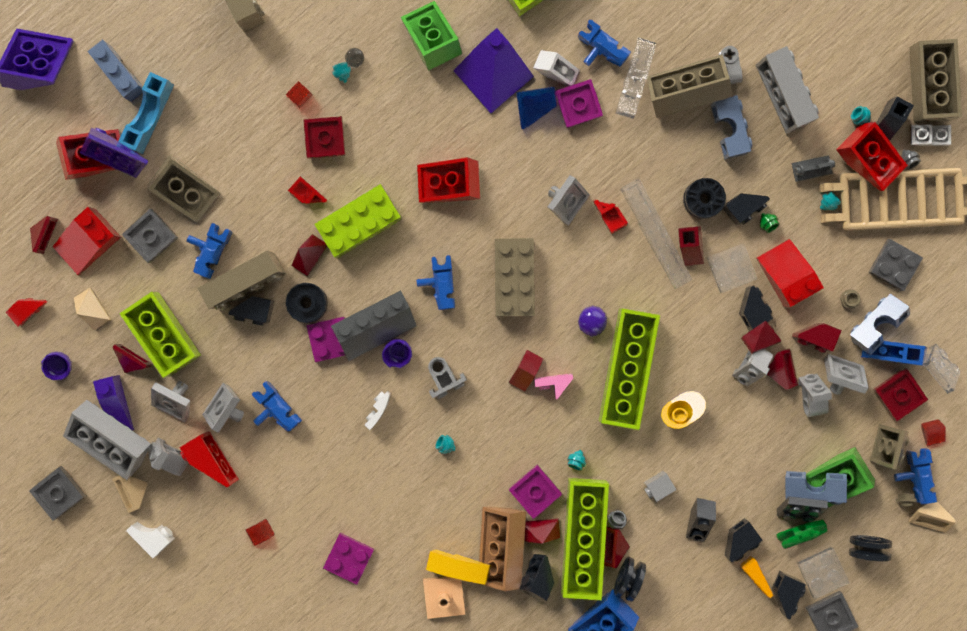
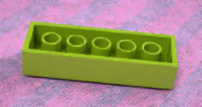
M619 308L599 415L600 423L640 430L660 315Z
M568 478L561 585L563 598L602 600L609 483L607 480Z

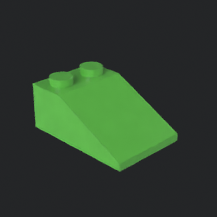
M435 1L401 17L428 71L462 54L458 37Z
M856 447L836 455L806 474L807 482L813 487H820L825 484L826 473L847 474V499L874 488L875 484L874 476ZM828 502V507L835 505Z

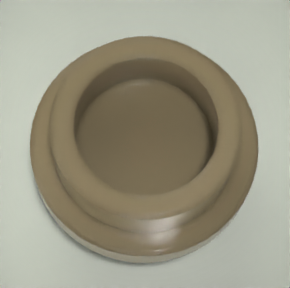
M849 289L842 293L840 300L844 307L855 308L860 303V295L857 291Z
M898 494L896 501L901 503V506L909 507L913 506L917 499H915V494Z

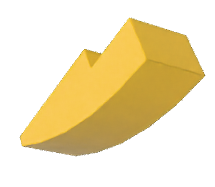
M436 549L429 553L426 570L447 577L485 585L491 565Z

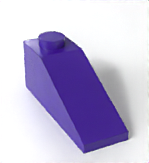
M120 375L93 381L97 399L102 410L133 431L134 427Z

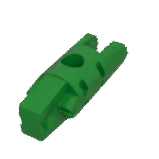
M823 519L807 522L776 534V537L782 541V547L787 549L813 540L828 532L827 524Z

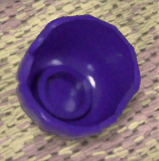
M597 306L584 308L578 319L579 329L588 336L600 335L607 325L606 313Z
M394 339L388 342L382 352L383 362L389 368L404 367L412 358L411 346L401 339Z
M51 352L41 361L42 372L51 380H63L72 370V361L63 352Z

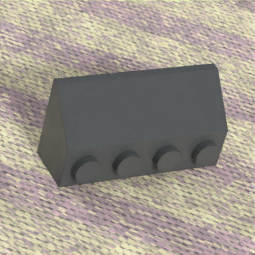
M400 290L331 325V329L347 360L350 361L417 325L411 309Z

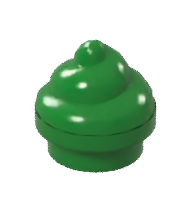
M762 213L760 227L763 231L770 233L780 225L779 219L774 214Z

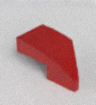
M301 176L288 189L301 203L327 202V199Z
M599 200L593 201L611 234L628 225L627 220L620 209L616 207V204L599 202Z
M33 298L20 299L6 311V314L19 327L24 325L34 313L39 312L47 304V301L34 300Z

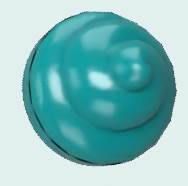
M347 62L332 66L333 76L346 83L351 72V67L348 66Z
M858 106L852 111L851 119L856 125L870 123L871 112L867 107Z
M832 191L825 193L822 196L820 209L835 210L841 201Z
M441 435L435 445V448L441 454L450 453L456 449L453 439L448 435Z
M575 451L568 456L567 465L570 468L581 471L585 467L586 459L583 456V451Z

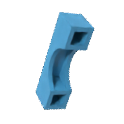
M152 72L149 73L142 88L143 98L140 109L132 122L125 126L119 139L120 143L136 152L144 153L172 92L173 83Z

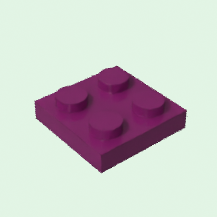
M591 79L554 92L566 129L603 117Z
M345 317L306 325L315 362L345 356L331 329V325L345 319Z
M538 464L508 489L533 519L562 495V492Z
M340 532L323 569L357 585L374 548Z

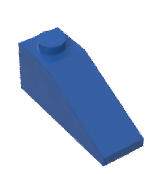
M884 341L871 355L862 350L861 357L925 366L927 347Z

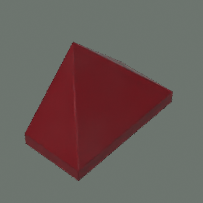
M46 216L30 228L32 252L45 253L57 224V218Z
M312 234L299 247L291 266L308 276L327 248L326 243Z
M767 321L741 338L751 354L782 341Z
M114 344L112 347L124 373L150 368L153 365L122 344Z
M790 348L777 352L768 367L767 375L784 389L798 386Z
M559 518L525 521V542L543 544L560 538Z
M606 526L604 566L617 568L630 546L619 529Z

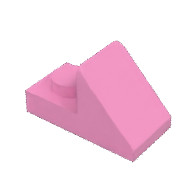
M573 374L534 378V386L539 387V390L550 389V385H553L555 399L557 400L573 380Z

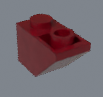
M701 226L678 228L680 250L684 265L704 264Z
M816 323L793 333L792 337L796 338L799 344L804 346L811 344L815 346L814 350L826 353V351H834L842 330L825 323Z

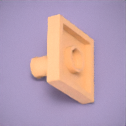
M447 576L423 579L427 619L465 615L462 580Z

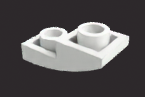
M912 125L911 145H951V125Z
M389 391L385 394L381 392L374 399L376 403L373 406L378 412L376 413L373 410L366 417L368 422L365 426L369 430L384 413L391 395Z

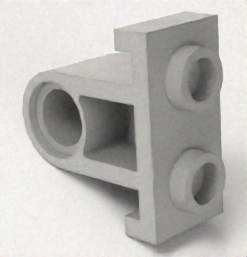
M766 349L753 354L748 351L739 369H735L732 376L741 384L751 385L767 375L769 371L768 365L773 354Z
M435 357L428 365L429 372L439 389L437 391H434V389L429 390L432 398L437 396L440 399L448 394L447 390L453 387L457 390L465 385L464 381L467 378L464 373H461V378L456 380L444 358ZM436 361L442 362L444 366L440 372L433 369V364Z
M817 374L798 377V383L800 386L802 385L803 408L806 416L812 417L827 414L829 410L828 400L832 399V393Z
M157 438L156 442H152L148 449L151 466L157 470L161 468L181 476L188 465V461H184L180 450L165 444V440Z

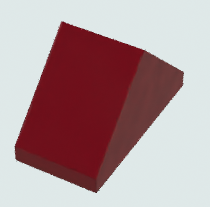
M526 350L508 383L525 392L535 378L543 358Z

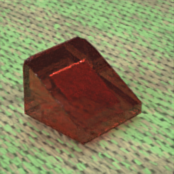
M299 81L286 94L299 108L313 95Z
M939 419L921 424L927 447L946 442V427Z
M267 519L245 529L254 546L267 541L275 535Z

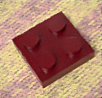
M342 116L303 119L307 159L346 156Z
M903 368L873 389L894 421L900 420L928 401V398L907 368Z

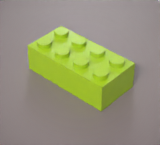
M379 184L314 225L333 256L338 259L399 222L402 218L382 185Z
M150 292L119 313L163 378L172 376L201 356L159 292Z

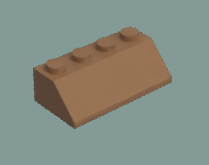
M483 507L479 562L491 565L486 586L505 592L520 589L522 583L526 511L513 508Z

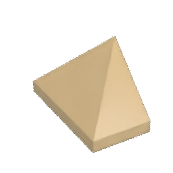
M88 288L74 297L76 314L93 330L111 321L92 288Z
M120 475L112 478L128 513L139 509L148 483L134 477L126 480Z
M938 502L922 506L909 519V523L944 533L956 523L955 519Z

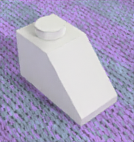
M543 50L540 51L534 65V69L545 77L566 86L574 85L580 71L557 52Z

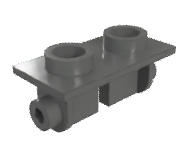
M829 155L791 163L795 182L833 174L832 168L835 167V161L830 160Z

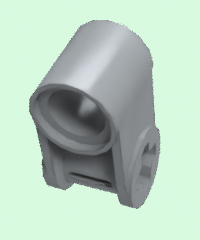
M727 46L719 55H723L731 84L741 83L742 69L738 50L733 46ZM727 53L728 55H731L732 58L728 59V57H724V55Z

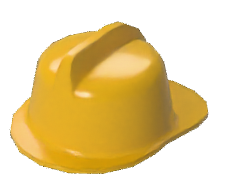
M685 392L663 407L661 413L662 420L668 427L673 429L685 428L704 414L706 402L697 392Z

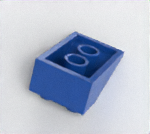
M612 589L602 597V600H598L568 628V631H633L639 616L621 597L615 596Z

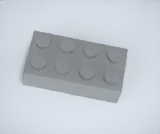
M787 46L766 55L756 64V68L786 134L804 127L819 118L818 108L812 103L810 90L804 85L802 72L796 67L794 54Z
M88 400L72 412L63 435L64 438L126 480L141 466L151 445L145 438L140 437L129 427L124 426L113 416L108 415Z

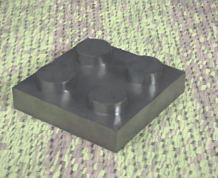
M149 209L122 234L147 263H151L178 238L153 209Z
M887 239L869 273L895 288L905 291L923 257L897 242Z
M63 466L58 467L29 490L52 521L56 520L86 496Z
M840 591L805 607L816 631H852L858 628L855 618Z

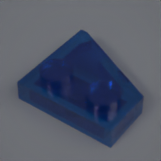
M555 87L516 92L521 130L528 128L558 107Z

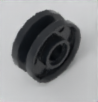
M712 178L695 180L686 188L683 194L685 210L697 219H707L716 216L722 211L726 203V193L723 186ZM701 194H706L708 196V202L706 204L701 202Z
M305 282L297 284L290 289L286 296L285 304L287 312L293 319L298 322L311 323L323 317L327 310L328 300L322 288ZM308 297L311 299L312 304L309 308H304L302 301Z
M868 535L850 536V543L858 546L849 548L850 556L869 561H891L892 554L883 550L892 548L891 540Z
M627 557L618 572L614 586V595L621 597L625 592L626 600L632 602L637 597L643 584L646 564L640 561L634 567L635 560Z

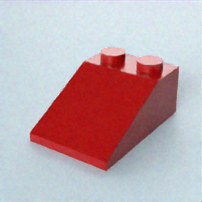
M876 122L859 125L836 149L847 165L880 191H884L908 166Z
M118 129L105 131L107 135L119 141L120 134ZM88 133L58 137L56 145L65 180L84 178L117 169L80 153Z
M466 157L417 165L419 203L480 199L479 163L477 160Z
M87 207L72 220L52 247L73 271L80 275L114 245L121 236L97 209Z
M790 239L756 258L783 307H792L824 288L814 269Z
M210 431L195 437L179 447L184 461H188L191 466L223 486L229 487L239 480Z

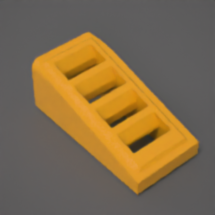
M749 556L740 564V567L768 598H771L773 596L772 591L758 562L752 556Z

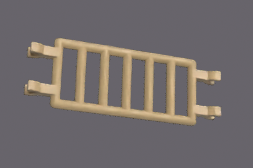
M961 168L904 170L896 177L898 183L899 220L888 221L886 188L884 191L879 190L880 221L869 222L867 180L858 173H844L840 176V183H823L819 185V193L841 191L842 213L821 215V223L842 222L843 229L846 231L962 225L965 223V216L967 215L963 194V185H967V177H963ZM944 176H954L956 218H946ZM925 177H935L937 219H927ZM906 178H916L917 220L907 219ZM859 180L861 222L850 223L848 181Z

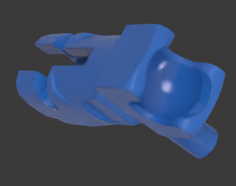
M588 20L587 28L591 33L580 31L578 38L587 46L593 47V50L583 62L590 66L597 55L600 56L602 54L606 57L607 61L621 67L630 56L631 51L624 46L621 49H617L619 42L600 29L601 26L593 20Z
M212 223L209 228L206 242L191 235L188 236L186 241L200 247L201 250L200 256L196 258L193 272L208 279H211L214 272L213 269H210L209 265L218 264L224 247L228 244L232 235V231L229 229H225L221 235H218L219 226L215 223Z
M446 256L444 265H439L436 257H432L434 278L416 279L417 287L432 285L433 288L435 287L434 297L438 310L454 309L455 299L447 298L448 294L454 293L451 256Z
M265 381L263 383V387L266 389L265 395L259 391L252 393V396L258 403L266 408L253 420L254 423L259 426L268 417L273 416L277 420L276 423L287 432L293 430L302 419L297 414L289 416L292 408L278 394V390L269 381Z
M921 448L920 456L917 457L916 452L907 450V463L910 465L911 472L894 474L895 481L909 479L913 481V492L917 503L929 504L937 502L936 492L929 491L932 487H935L930 463H933L931 451L927 448Z

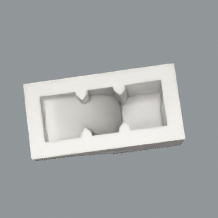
M136 522L126 530L152 558L156 557L175 539L172 531L163 525L158 528H148Z

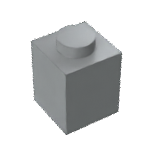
M664 471L644 482L646 494L650 499L653 497L656 502L676 491L675 486Z

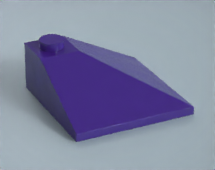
M16 28L0 60L1 86L16 90H26L54 85L74 40L72 38Z
M498 28L484 38L453 70L490 114L534 77Z
M91 127L80 151L81 154L134 178H137L148 163V160L99 128L94 129Z

